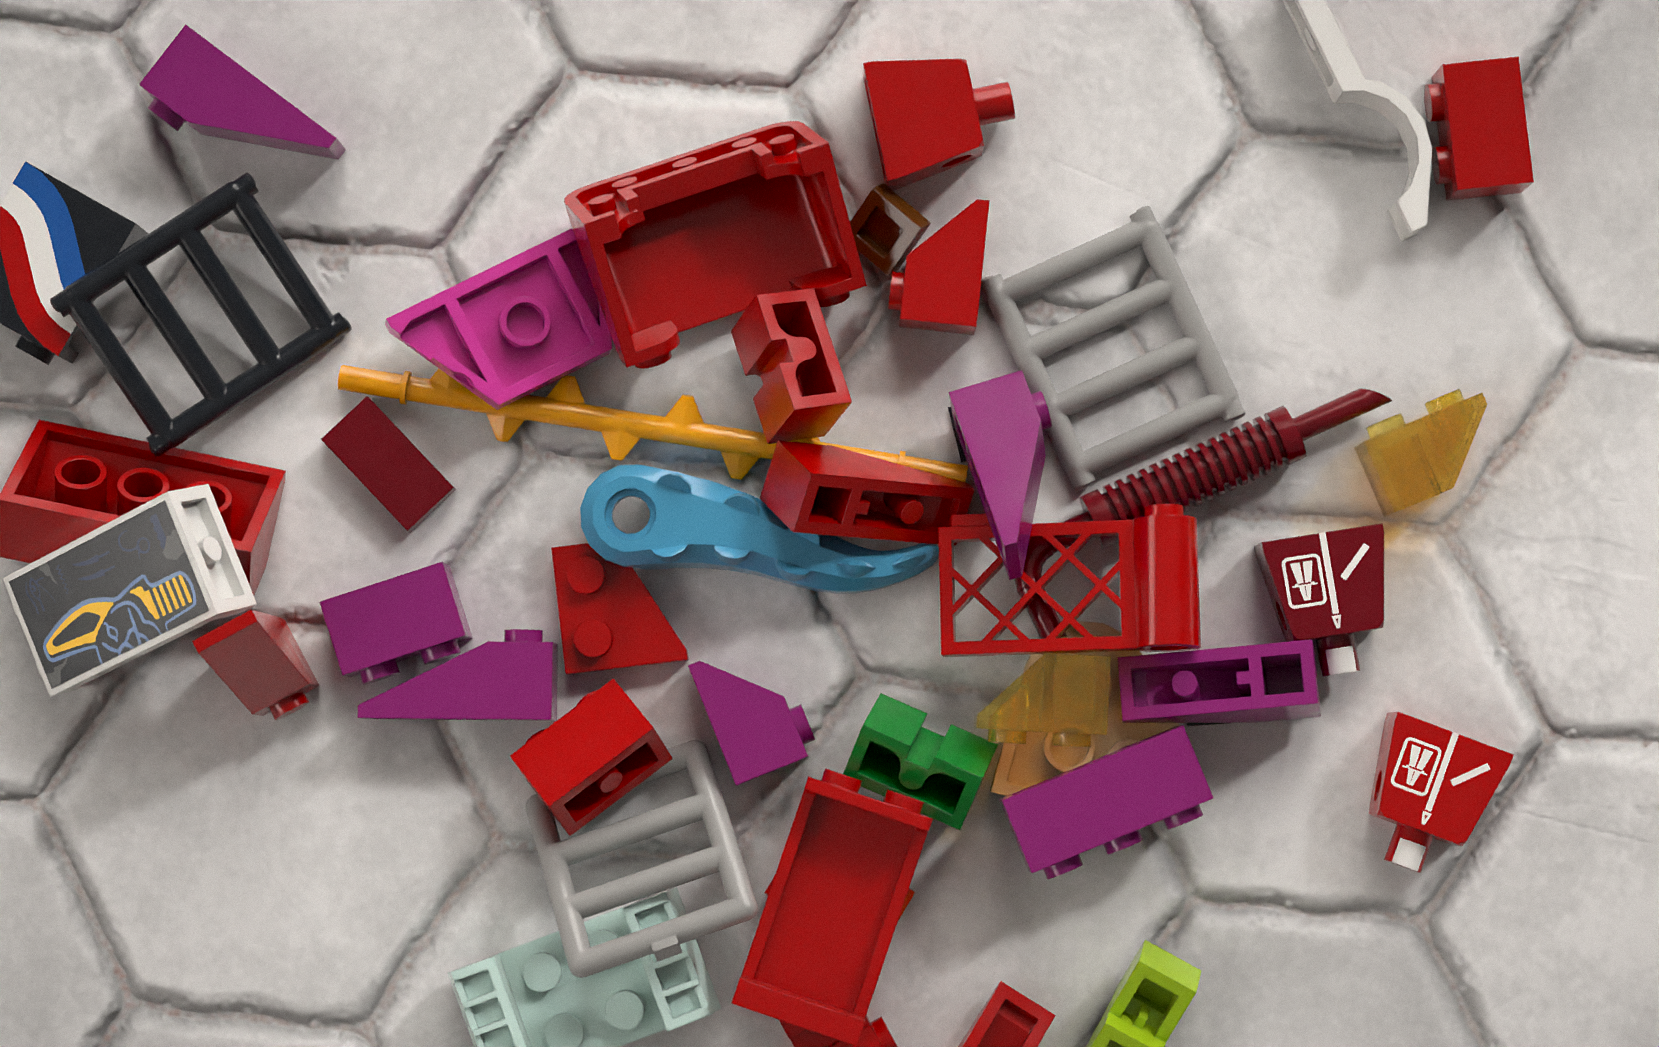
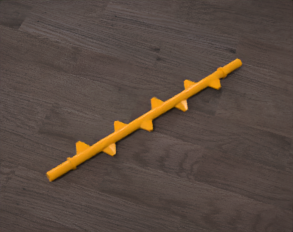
M342 365L338 376V390L399 399L400 404L404 405L411 401L486 413L496 439L502 442H508L525 420L601 432L611 459L623 461L640 439L720 451L730 477L739 480L743 479L759 458L772 459L777 444H767L764 432L704 423L694 396L683 394L665 417L585 404L576 377L569 375L561 378L547 397L527 395L499 410L493 408L439 368L428 379L412 376L410 371H405L404 374ZM819 437L790 441L835 446L966 482L968 465L905 455L906 451L900 450V454L820 442Z

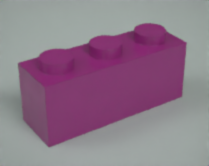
M1180 725L999 799L1028 871L1035 873L1043 869L1047 879H1051L1082 866L1083 862L1080 858V853L1103 844L1107 854H1112L1141 842L1143 837L1139 829L1164 820L1166 828L1169 830L1203 816L1199 804L1213 799V795L1183 725Z

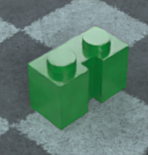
M880 693L862 725L843 774L861 780V787L885 797L888 789L923 801L922 814L961 830L998 744L952 724L945 737L922 727L927 713Z

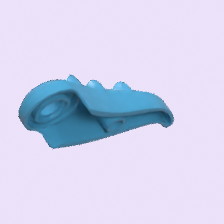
M640 464L619 465L601 473L587 488L580 507L581 528L589 545L606 561L623 567L639 568L641 570L671 568L729 570L757 575L813 591L834 594H856L879 590L915 577L933 566L939 558V548L936 544L919 543L898 550L879 551L863 548L837 536L792 532L761 499L710 480ZM627 497L642 499L650 510L648 524L637 533L627 534L622 532L615 526L613 521L615 506Z

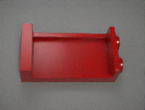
M825 768L821 781L809 776L807 778L731 1004L857 1046L933 819L920 815L924 804L923 801L888 789L883 802L858 793L862 783L861 780Z

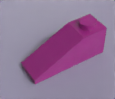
M186 24L139 83L153 98V101L147 108L176 131H179L182 125L186 123L201 135L337 160L346 151L335 136Z
M1021 370L949 392L955 430L1009 580L1022 577L1046 457L1042 430L1052 428L1049 410L1043 393L1041 391L1030 393Z
M504 630V642L488 641L359 704L357 718L557 721L558 644L543 642V630Z
M1312 640L1117 657L1123 723H1249L1321 717L1316 655Z

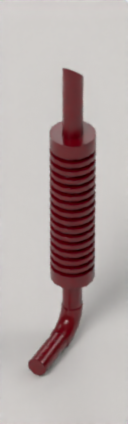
M1359 388L1295 418H1292L1288 410L1281 406L1265 413V421L1259 416L1253 419V426L1249 421L1241 425L1242 431L1237 426L1230 429V437L1226 432L1219 434V442L1212 437L1207 440V447L1202 442L1196 444V452L1190 447L1183 451L1184 457L1180 453L1172 455V463L1168 458L1161 460V468L1156 463L1150 465V473H1147L1143 468L1137 471L1138 478L1133 474L1126 476L1127 483L1125 484L1121 479L1114 482V489L1110 484L1103 486V494L1096 489L1081 496L1079 499L1084 513L1064 522L1133 520L1138 517H1144V507L1155 504L1183 505V510L1186 512L1191 509L1190 502L1197 507L1202 504V497L1206 502L1214 499L1213 492L1219 497L1225 494V487L1229 491L1235 490L1237 488L1236 482L1241 486L1248 484V476L1252 481L1260 478L1259 471L1266 476L1272 473L1271 466L1277 471L1283 468V461L1290 465L1307 457L1303 441L1381 407L1392 400L1376 391ZM1119 536L1095 537L1102 549L1119 542ZM1056 538V539H1057L1065 548H1068V547H1070L1078 538ZM1030 539L1023 571L1037 582L1042 577V568L1046 560L1058 551L1045 539ZM1016 578L1014 581L1017 593L1022 598L1030 587L1021 578ZM1039 595L1026 607L1040 639H1045L1061 622L1056 611ZM1066 632L1060 638H1067Z

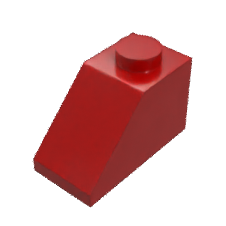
M975 200L910 252L906 257L905 273L892 271L888 309L901 311L899 327L968 335L975 334L990 200Z

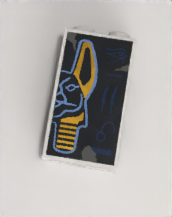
M209 484L168 491L3 578L14 612L19 618L35 658L38 672L43 678L50 697L87 688L97 683L99 676L212 620L239 614L257 605Z

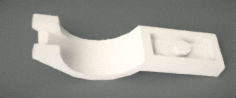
M1283 0L1333 103H1356L1376 110L1397 128L1407 148L1409 173L1401 196L1387 213L1402 242L1417 235L1418 230L1427 225L1432 146L1425 120L1405 95L1381 81L1364 78L1326 0Z

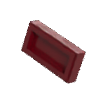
M368 396L321 438L326 446L410 533L456 490Z

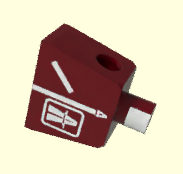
M1383 523L1266 541L1254 546L1255 556L1286 642L1316 640L1322 677L1360 671L1354 633L1380 629L1384 625Z

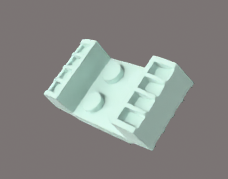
M676 887L584 921L590 946L593 947L687 913ZM557 931L448 972L474 1047H620L665 1029L667 1032L707 1017L721 1009L696 939L680 944L681 954L661 961H657L655 955L651 954L580 978L574 976L569 969L560 933Z

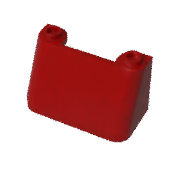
M786 121L764 126L589 184L571 192L564 198L574 235L619 359L626 368L635 365L636 368L645 369L667 362L672 357L671 351L680 344L679 332L744 311L756 295L814 288L820 307H829L846 301L850 297V291L867 286L829 142L799 121Z

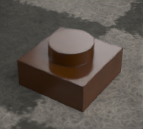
M882 183L872 188L850 221L857 250L889 276L892 274V271L896 272L900 269L907 255L916 246L931 222L885 183Z

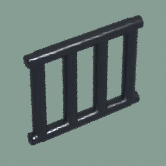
M247 172L217 189L50 298V303L55 311L61 313L63 317L67 315L72 317L147 427L151 435L146 437L149 442L151 452L156 457H160L170 449L179 446L336 343L339 338L352 330L349 321L342 317L339 312L334 315L331 313L254 197L259 191L254 178ZM231 211L235 213L311 327V329L280 349L201 233L203 229ZM178 245L258 362L228 383L223 381L147 268V265ZM124 280L204 397V399L173 419L92 302Z

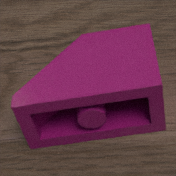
M702 661L688 665L736 786L809 757L804 744L814 741L815 737L801 704L789 709L785 697Z

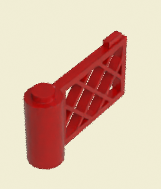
M1155 504L1144 507L1145 516L1133 520L1032 524L1029 540L1045 539L1061 554V557L1037 582L1023 571L1022 577L1019 578L1030 589L1004 616L980 593L982 588L1004 566L998 547L992 542L995 541L986 513L951 515L952 527H938L941 655L943 657L1110 651L1181 652L1201 648L1197 518L1184 515L1183 505ZM1119 536V561L1101 580L1075 557L1092 537ZM1056 538L1078 539L1066 549ZM981 541L998 557L972 585L954 569L955 542ZM1069 562L1095 585L1070 613L1043 590ZM1119 574L1121 599L1108 587ZM955 580L966 589L965 593L956 602ZM1101 593H1104L1121 609L1122 636L1094 637L1077 619ZM1039 595L1063 620L1045 639H1029L1012 622ZM973 598L977 599L999 620L981 641L956 642L955 617ZM1070 626L1083 636L1060 638ZM1006 628L1018 638L1017 640H996Z

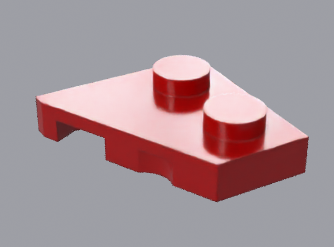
M589 543L551 547L564 665L567 675L689 660L688 650L633 568L623 567L606 561Z

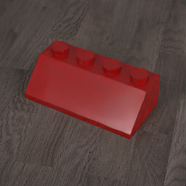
M39 419L0 493V557L32 563L168 491L209 484L252 593L255 595L268 561L285 484L286 470L180 448H172L160 457H156L149 448V442Z

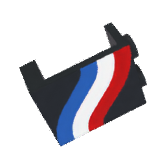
M26 161L0 204V324L21 335L15 347L49 365L55 355L73 364L79 353L69 348L68 345L77 332L78 326L70 315L63 317L61 313L55 311L50 303V298L149 233L133 221Z

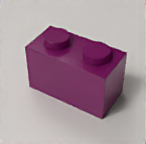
M439 562L319 602L342 675L348 677L360 675L363 685L399 674L397 662L418 655L422 656L424 665L461 653L458 642L473 638L451 568L444 562Z

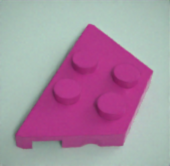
M572 228L386 318L385 326L390 334L496 410L609 355L612 350V336Z

